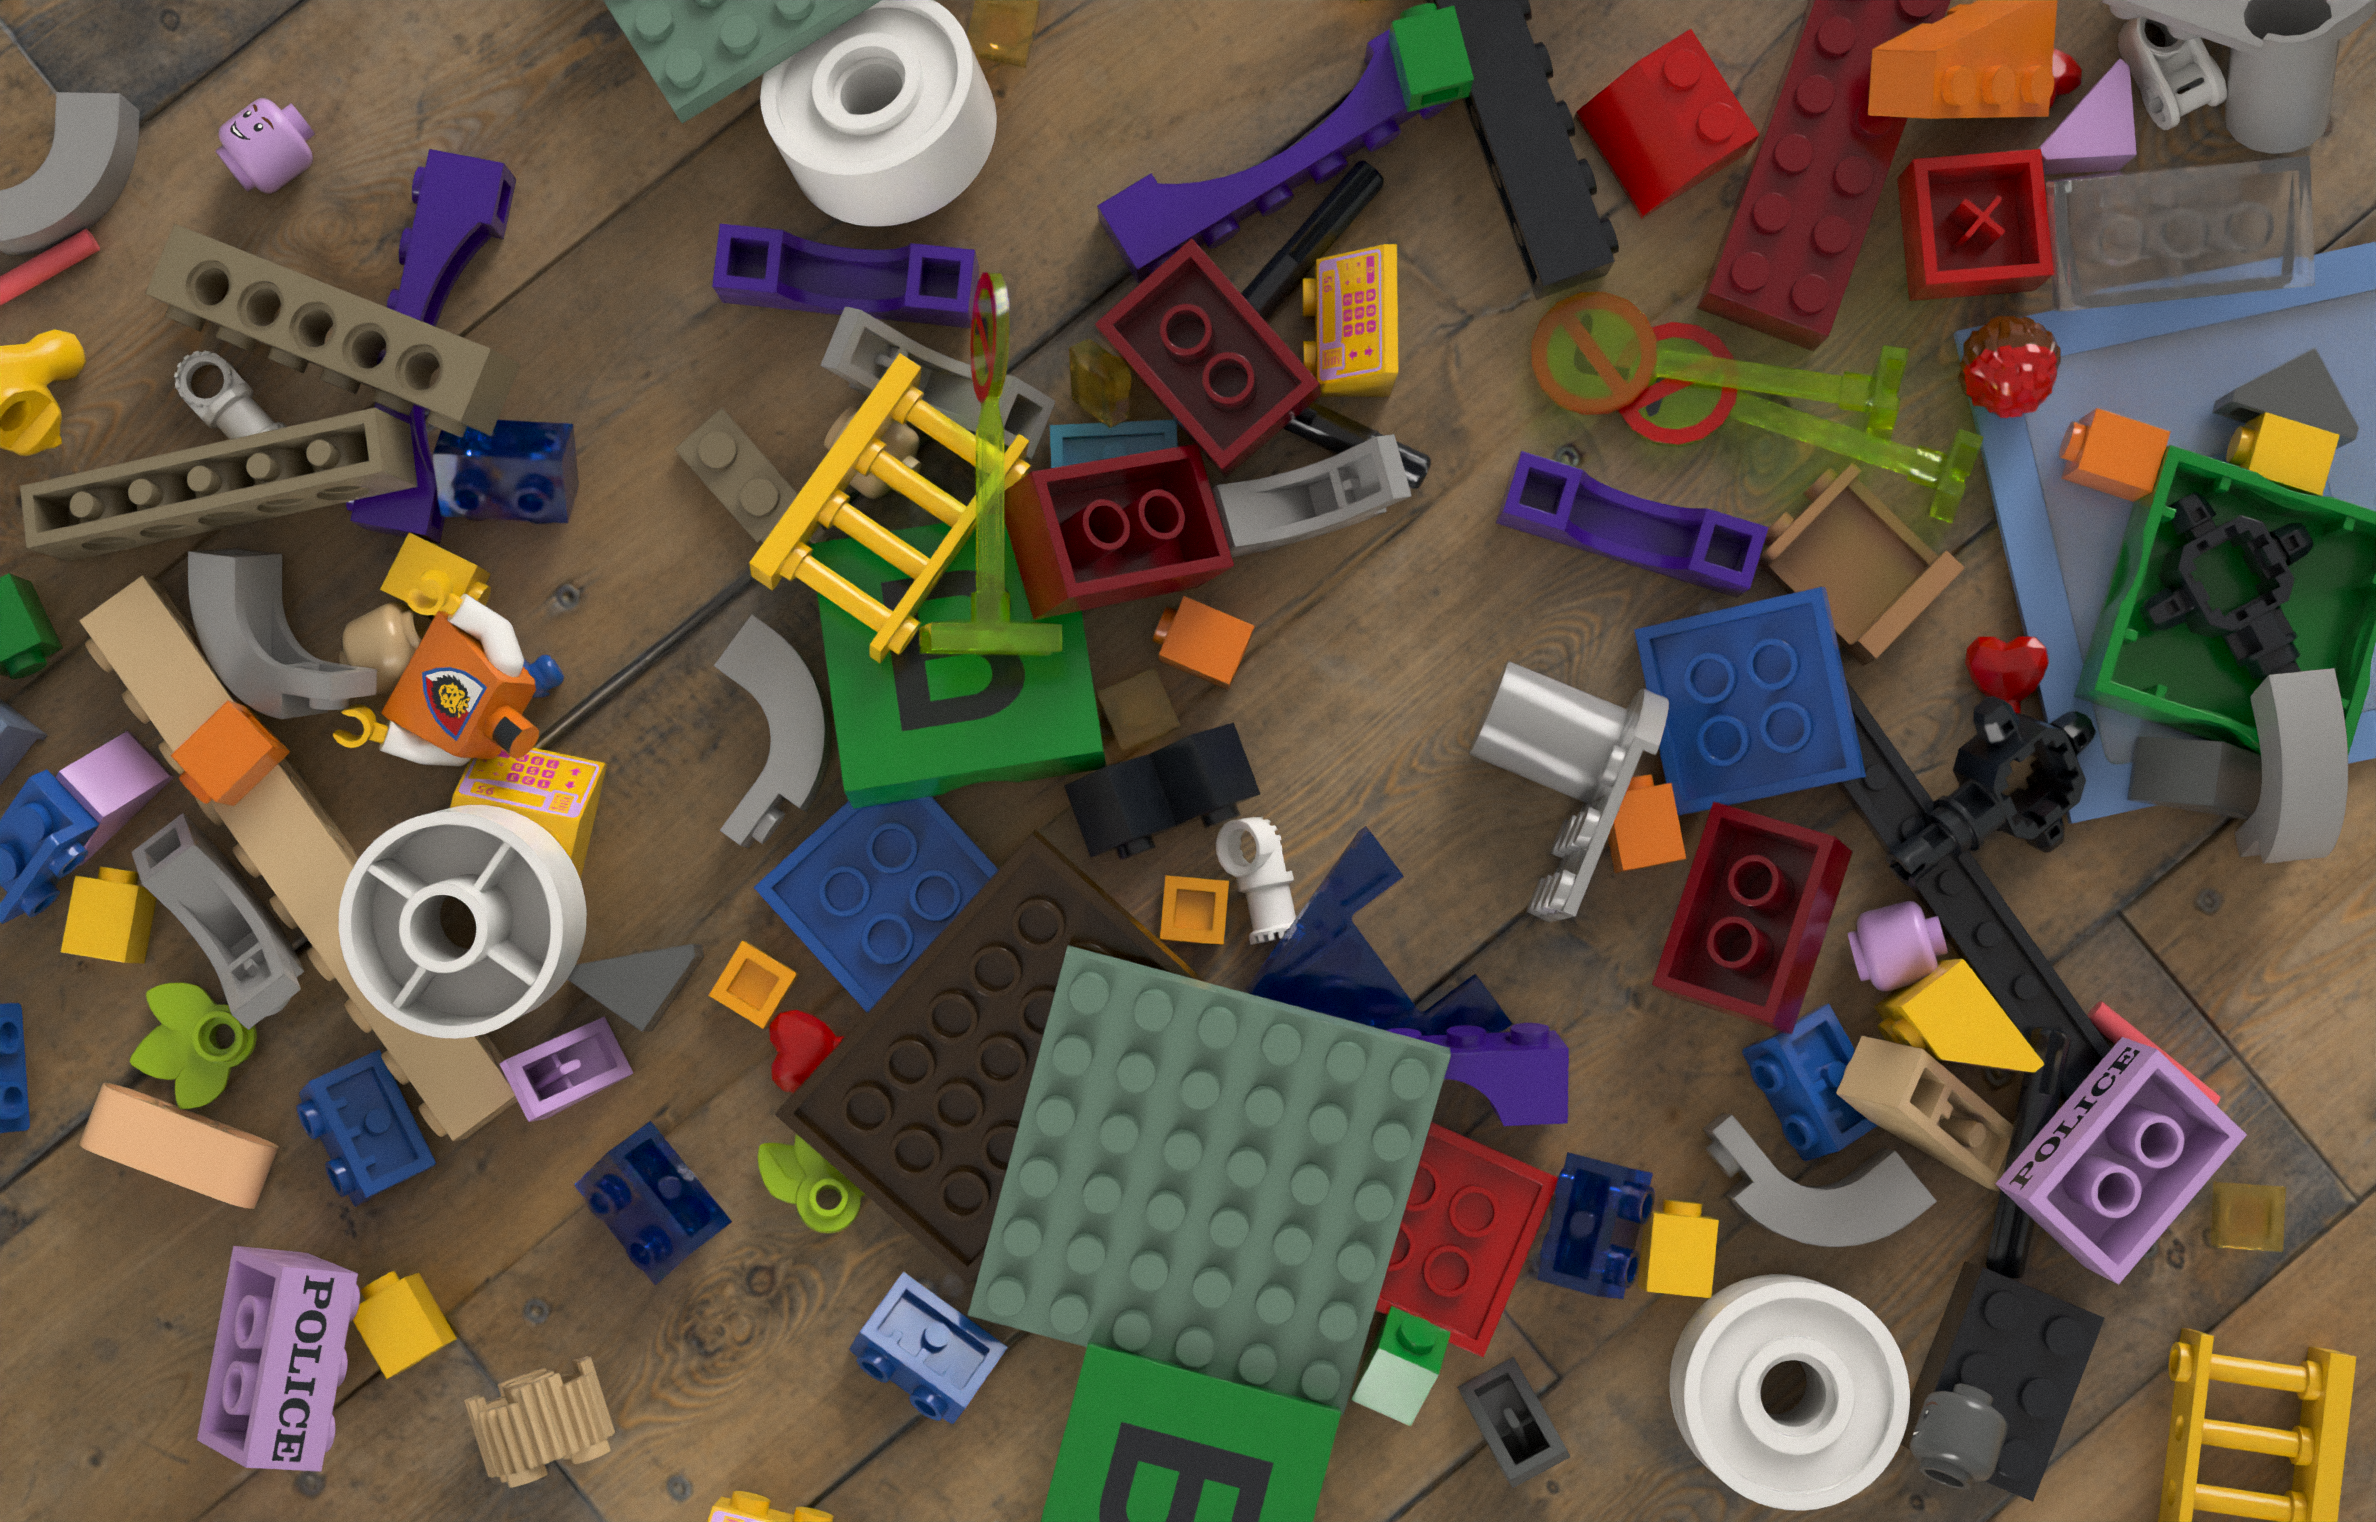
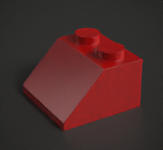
M1689 29L1637 61L1575 113L1576 118L1641 219L1745 156L1760 135L1692 29Z

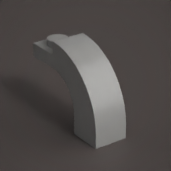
M56 92L54 139L46 160L24 182L14 187L0 190V251L8 256L44 252L85 228L89 230L111 209L123 191L134 165L139 137V109L120 93Z
M845 306L820 366L850 382V388L868 397L896 357L901 353L921 367V381L917 389L924 393L922 400L996 450L1006 452L1018 434L1029 440L1026 458H1033L1056 402L1055 400L1015 376L993 371L989 394L984 403L979 402L974 391L971 365L945 356L915 342L862 310ZM975 367L978 383L980 386H984L989 371L985 375V369Z
M1394 434L1374 437L1328 459L1293 471L1255 480L1220 484L1211 488L1232 558L1307 540L1360 523L1387 512L1386 507L1412 496Z
M242 548L188 551L189 600L199 641L216 674L241 701L265 715L286 719L328 713V710L349 708V698L376 695L377 669L322 661L309 654L295 639L288 626L283 609L282 554Z
M753 614L714 665L754 696L761 705L770 728L771 742L766 765L756 782L720 829L721 832L733 841L748 849L755 839L764 844L776 831L785 817V813L779 809L785 799L801 810L808 811L823 784L831 752V723L828 706L814 672L793 646Z
M2335 669L2268 675L2250 696L2261 749L2262 784L2255 812L2235 832L2239 857L2261 855L2263 864L2324 858L2332 852L2339 838L2344 821L2348 792L2347 735Z
M184 813L131 852L141 884L178 918L201 946L218 974L231 1014L248 1030L264 1017L281 1011L288 1004L291 997L301 990L297 977L304 972V969L281 927L240 872Z
M1721 1113L1702 1128L1712 1140V1143L1705 1150L1716 1165L1729 1178H1732L1736 1173H1739L1743 1178L1724 1194L1727 1200L1756 1224L1792 1240L1826 1247L1855 1246L1873 1242L1904 1228L1937 1202L1895 1150L1879 1149L1858 1168L1839 1181L1822 1186H1803L1791 1181L1778 1171L1733 1115Z

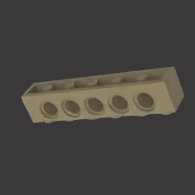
M175 223L145 292L146 295L169 305L165 317L200 332L206 321L220 326L216 338L249 352H253L256 342L270 346L271 350L268 354V359L301 373L305 372L308 363L322 367L324 369L319 378L320 380L350 393L357 394L360 384L374 388L376 392L372 401L407 416L410 415L413 405L430 411L426 423L463 438L467 426L491 436L521 365L491 348ZM229 287L228 292H227V295H226L225 298L222 300L223 295H224V292H225L226 289ZM281 306L280 313L276 320L273 322L274 315L277 309ZM333 326L332 335L325 343L326 334ZM384 347H386L385 357L381 361V363L377 365L378 355L381 352V350ZM440 367V374L436 383L429 387L433 372Z
M371 408L20 486L26 548L70 562L418 486L410 424L377 408Z

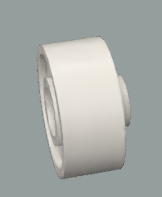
M882 0L763 74L760 96L761 111L773 141L805 196L821 211L841 221L855 225L882 227L903 224L925 217L959 196L979 174L991 152L997 122L992 92L962 26L945 7L934 0Z
M488 805L456 806L401 822L379 836L363 852L349 874L340 901V945L349 973L366 999L387 1018L402 1027L427 1036L454 1039L474 1037L497 1030L533 1011L549 1000L565 983L577 963L585 939L587 917L585 895L581 880L570 857L557 840L540 825L523 815L500 807ZM448 895L463 901L474 915L476 937L470 949L459 947L451 942L441 927L440 910L443 901Z
M1769 1274L1747 1278L1720 1290L1709 1298L1688 1321L1677 1342L1671 1362V1405L1678 1428L1687 1445L1695 1456L1725 1484L1744 1497L1759 1504L1784 1510L1804 1511L1820 1509L1845 1501L1869 1486L1885 1470L1897 1452L1905 1433L1910 1409L1909 1379L1904 1359L1893 1336L1882 1321L1861 1302L1815 1280L1788 1274ZM1799 1361L1806 1374V1390L1802 1400L1788 1412L1782 1414L1766 1413L1760 1396L1764 1377L1771 1368L1781 1362Z

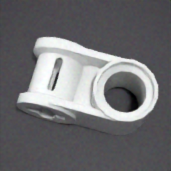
M2142 16L2130 19L2123 25L2118 36L2120 55L2126 64L2130 66V72L2141 91L2146 110L2158 127L2163 130H2169L2178 125L2181 116L2205 104L2212 107L2226 100L2227 87L2219 66L2209 55L2201 37L2191 40L2177 39L2168 32L2167 25ZM2145 23H2152L2162 30L2166 40L2165 47H2157L2147 39L2144 31ZM2186 87L2190 88V90L2182 94L2177 93L2178 91Z

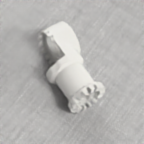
M206 350L204 352L195 351L193 352L194 354L183 357V362L177 365L178 370L174 374L176 379L175 388L178 390L181 398L209 428L218 427L229 440L287 427L283 422L275 423L252 399L253 389L240 377L233 365L218 354ZM204 365L218 366L224 376L223 388L212 398L203 399L196 397L191 388V379L194 372Z
M1263 817L1231 820L1223 825L1218 832L1216 840V854L1221 866L1226 872L1236 877L1238 891L1246 894L1253 932L1249 934L1250 945L1276 940V933H1278L1279 939L1305 934L1303 924L1298 923L1296 920L1289 886L1294 881L1292 871H1286L1282 845L1280 844L1281 836L1275 835L1274 831L1278 829L1275 825L1270 826L1271 821L1268 819L1263 820ZM1245 830L1250 832L1256 843V855L1251 864L1242 856L1243 852L1240 850V839Z

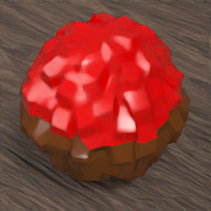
M2001 315L1992 318L1979 330L1972 331L1970 337L1963 343V357L1959 363L1961 370L1958 375V382L1964 394L1972 399L1973 406L1985 407L1989 413H1994L2000 418L2021 417L2023 413L2035 412L2038 406L2045 402L2048 395L2052 393V388L2058 376L2057 369L2061 363V348L2058 347L2052 332L2047 331L2040 323H2035L2033 319Z

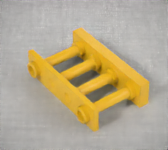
M901 353L896 357L749 562L751 576L772 591L782 577L789 581L798 578L876 631L877 635L870 643V657L878 663L883 661L890 649L898 655L904 651L921 625V622L914 618L918 609L995 502L997 496L1026 476L1031 468V465L1024 461L1028 451L1029 440L1018 434L1003 455L922 400L924 393L917 389L921 381V367ZM894 421L901 425H904L907 421L988 475V478L968 506H965L885 451L887 444L880 439ZM857 472L865 477L872 473L952 527L931 558H928L848 503L850 496L845 494L844 491ZM820 524L827 529L835 525L915 580L894 611L811 556L813 549L806 544Z
M2181 1328L2180 1342L2173 1344L2168 1363L2169 1377L2172 1381H2175L2158 1522H2192L2193 1509L2277 1522H2337L2357 1357L2336 1350L2311 1346L2308 1347L2307 1361H2302L2300 1366L2212 1354L2213 1335L2193 1329ZM2209 1380L2297 1392L2299 1399L2302 1400L2300 1424L2294 1426L2292 1431L2205 1419ZM2201 1444L2289 1457L2291 1463L2295 1465L2292 1490L2286 1491L2284 1496L2198 1484L2197 1475Z

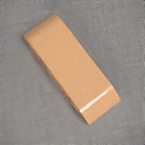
M111 1083L102 1084L79 1143L82 1148L97 1155L228 1204L249 1209L256 1207L279 1148L276 1144L187 1109H179L176 1105L136 1090Z

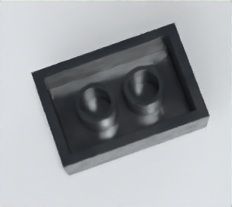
M1965 1261L1912 1393L1908 1422L1900 1444L1910 1450L1909 1445L1923 1403L1929 1394L1939 1391L1952 1392L1955 1384H1966L1981 1389L1993 1397L1991 1407L1997 1410L2008 1424V1433L1995 1471L1985 1482L2033 1502L2105 1318L1994 1271Z

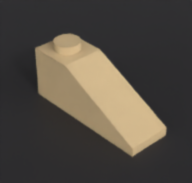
M1861 1036L1852 1059L1845 1068L1843 1079L1836 1094L1872 1123L1982 1186L1999 1191V1187L1995 1183L2005 1171L2013 1125L1924 1049Z

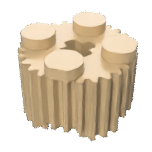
M591 1356L571 1361L574 1372L560 1376L559 1373L555 1374L554 1370L546 1371V1368H542L498 1384L501 1397L486 1402L485 1398L480 1397L479 1394L464 1400L488 1477H500L501 1482H508L509 1488L546 1476L548 1473L545 1464L553 1460L571 1458L573 1464H579L598 1458L611 1451L607 1438L612 1436L615 1430Z

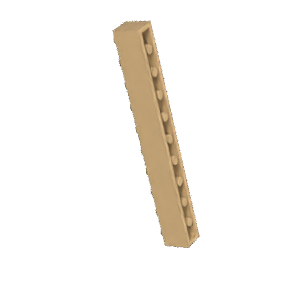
M142 575L79 620L91 637L85 642L87 650L106 672L116 671L128 688L122 693L123 700L141 722L147 724L151 721L164 738V741L158 745L167 762L179 774H182L185 770L170 755L227 700L246 706L259 719L253 709L235 696L216 674L205 655L196 630L162 583ZM287 756L235 806L217 803L213 799L208 804H205L196 798L197 803L206 816L217 826L225 823L236 838L238 844L232 849L246 871L255 878L262 875L276 895L269 900L280 919L291 929L299 926L310 941L312 947L307 950V955L315 968L328 981L336 978L350 998L344 1002V1006L353 1021L365 1033L373 1029L387 1050L381 1054V1057L392 1075L403 1085H406L408 1082L412 1083L424 1100V1103L419 1106L420 1113L438 1136L443 1137L448 1134L452 1141L467 1139L518 1101L500 1066V1063L505 1059L487 1034L454 1039L432 1037L411 1031L383 1015L366 999L349 973L340 945L339 909L344 886L359 856Z

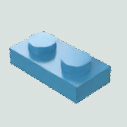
M1174 420L1049 425L1051 468L1178 447L1177 423Z

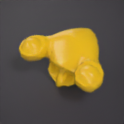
M54 329L36 335L26 344L0 346V448L20 456H30L45 449L56 448L62 444L60 436L61 409L47 385L51 382L56 383L74 378L85 367L86 355L74 334Z

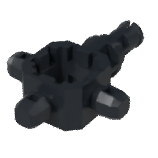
M2196 491L2169 505L2170 508L2177 509L2174 519L2171 520L2177 536L2183 533L2188 543L2165 554L2159 577L2166 588L2146 599L2139 609L2147 627L2152 632L2165 631L2185 622L2190 632L2210 638L2221 635L2234 656L2237 666L2242 667L2245 665L2253 680L2260 678L2263 682L2268 675L2301 672L2295 660L2301 655L2293 642L2298 636L2281 610V604L2289 601L2295 580L2288 566L2306 556L2314 546L2306 527L2302 523H2289L2268 532L2263 522L2241 515L2216 527L2212 517L2217 514L2206 498ZM2229 540L2233 548L2241 545L2246 553L2242 556L2251 574L2257 573L2261 580L2260 583L2255 585L2260 595L2223 615L2220 608L2214 610L2210 608L2207 602L2210 600L2209 595L2201 581H2195L2191 572L2197 570L2193 559Z
M1995 696L1986 697L1974 707L1973 722L1977 734L1961 746L1957 753L1953 772L1959 783V788L1949 796L1943 795L1934 801V810L1925 818L1927 827L1917 835H1912L1895 850L1893 849L1886 854V862L1891 864L1889 868L1893 874L1905 885L1913 887L1919 883L1922 877L1939 865V861L1948 853L1958 857L1967 850L1976 851L1984 845V839L1995 830L2003 831L2014 837L2024 838L2029 845L2044 853L2052 852L2064 842L2065 827L2061 817L2080 802L2086 778L2077 760V756L2092 742L2096 734L2091 719L2083 713L2072 711L2047 724L2025 714L2015 713L2012 706ZM2030 755L2037 757L2030 764L2033 773L2026 777L2029 787L2026 790L2018 787L2008 796L2001 793L2009 787L2005 779L2013 772L2009 763L2013 760L2021 763Z

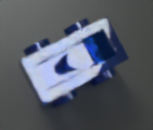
M497 420L491 436L467 426L463 438L441 429L433 451L440 516L462 517L474 521L487 519L529 521L534 524L569 522L579 488L573 424Z
M651 1121L608 1151L574 1184L585 1198L590 1211L606 1224L626 1249L631 1262L643 1270L655 1286L696 1255L732 1222Z
M1567 1152L1564 1168L1561 1170L1556 1184V1202L1550 1227L1541 1247V1264L1537 1280L1597 1297L1623 1299L1625 1289H1629L1633 1285L1639 1270L1640 1255L1635 1250L1640 1226L1647 1223L1654 1207L1655 1191L1650 1186L1653 1173Z

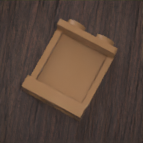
M1852 462L1840 474L1831 467L1827 468L1803 493L1811 503L1797 518L1794 519L1785 511L1768 528L1764 541L1767 548L1760 554L1758 565L1789 594L1825 587L1837 641L1864 666L1877 659L1965 567L1947 550L1937 555L1857 478L1861 470Z

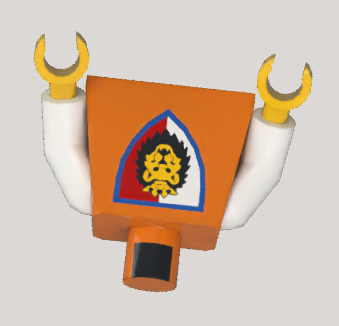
M439 569L425 571L420 579L436 590L438 598H429L422 591L412 588L407 593L406 600L410 608L420 615H431L436 612L437 614L381 712L383 716L389 719L387 725L377 723L375 714L367 706L354 704L344 709L341 713L358 718L364 727L363 734L354 735L346 730L337 729L333 732V737L337 743L348 748L359 747L367 740L380 743L379 750L423 765L463 766L471 758L493 759L500 754L501 750L514 759L523 757L534 747L539 737L538 728L522 716L536 691L535 679L523 666L524 658L513 626L507 619L467 594H463L460 598L453 594L451 578L444 571Z

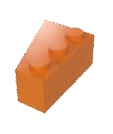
M1977 0L1971 4H1959L1947 10L1948 16L1933 24L1922 23L1872 49L1868 115L1927 119L2049 117L2050 97L2054 89L2052 66L2058 0Z

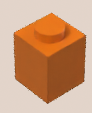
M2096 408L2079 419L2078 423L2072 421L2065 432L2060 446L2059 458L2067 461L2061 479L2135 502L2152 493L2171 431Z
M1183 596L1178 610L1168 606L1165 608L1152 641L1162 645L1158 654L1160 662L1229 691L1255 626Z
M227 700L170 756L185 770L179 776V780L196 798L205 804H208L213 799L217 803L235 806L290 751L246 706Z
M1652 774L1632 777L1608 835L1615 873L1686 859L1671 783L1654 786Z

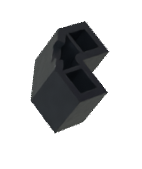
M1234 722L1191 734L1150 754L1105 766L1064 785L1090 857L1116 850L1120 861L1155 848L1152 837L1201 819L1204 828L1207 829L1241 816L1237 804L1261 794Z

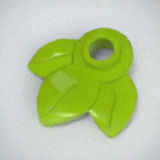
M167 983L146 992L147 1002L155 1017L161 1022V1025L151 1031L131 1055V1065L155 1078L165 1080L176 1079L175 1097L179 1109H192L211 1103L225 1090L231 1068L240 1065L252 1054L257 1040L255 1025L248 1030L231 1014L229 1005H217L211 996L198 985ZM224 1024L229 1025L235 1033L234 1042L227 1049L222 1048L216 1040V1033Z
M796 1134L794 1145L763 1143L759 1146L758 1166L765 1187L776 1199L796 1205L801 1220L809 1228L820 1233H836L853 1223L860 1210L861 1197L866 1194ZM833 1189L838 1192L841 1197L840 1204L832 1210L822 1209L816 1202V1197L822 1190Z

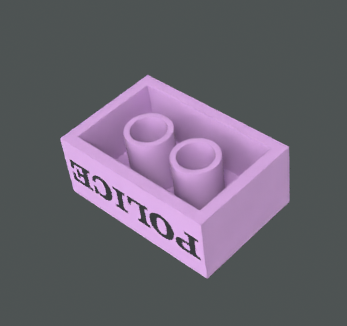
M2121 1037L1995 1184L2085 1268L2119 1285L2247 1134L2158 1049Z
M233 1246L197 1441L245 1468L322 1471L324 1455L330 1450L335 1437V1419L332 1412L336 1390L343 1383L347 1372L348 1359L344 1347L348 1325L356 1316L359 1307L360 1293L356 1284L358 1273L305 1252Z

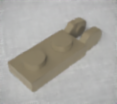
M720 408L674 448L759 546L764 543L798 495L723 408ZM819 525L809 540L811 543H818L832 539Z

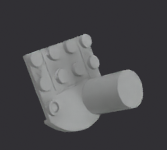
M2376 0L2102 1V3L2109 5L2111 13L2118 18L2135 19L2142 16L2167 25L2168 32L2177 39L2191 40L2202 37L2230 47L2227 98L2225 103L2226 128L2237 142L2251 150L2270 154L2297 151L2310 146L2324 134L2330 120L2339 40L2360 27L2376 12Z
M1509 660L1506 662L1481 717L1469 750V755L1584 802L1577 816L1572 815L1570 820L1565 818L1562 822L1551 849V854L1561 858L1553 876L1547 875L1546 879L1542 877L1539 879L1530 899L1527 913L1548 923L1576 916L1642 751L1644 750L1654 755L1658 751L1668 715V698L1642 688L1634 696L1627 709Z

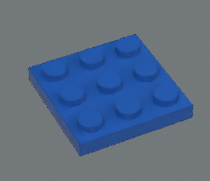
M1818 587L1634 629L1646 688L1669 700L1668 715L1659 751L1666 784H1672L1678 816L1710 810L1713 801L1729 806L1866 777L1825 587Z
M932 796L854 809L850 801H848L756 884L754 889L867 1012L998 868Z

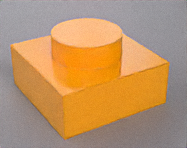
M1165 875L1160 940L1224 945L1229 881Z
M742 940L708 996L762 1029H766L798 978L799 973L747 941Z

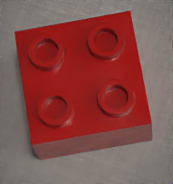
M2041 149L1913 159L1898 176L1909 301L2032 292L2054 275Z

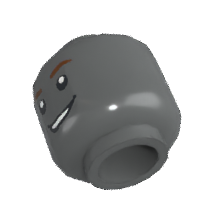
M1955 1384L1952 1392L1939 1391L1927 1396L1909 1445L1914 1457L1921 1462L1919 1471L1938 1483L1962 1490H1969L1972 1482H1984L1992 1476L2008 1433V1424L2005 1418L1991 1407L1993 1397L1990 1394L1970 1385Z

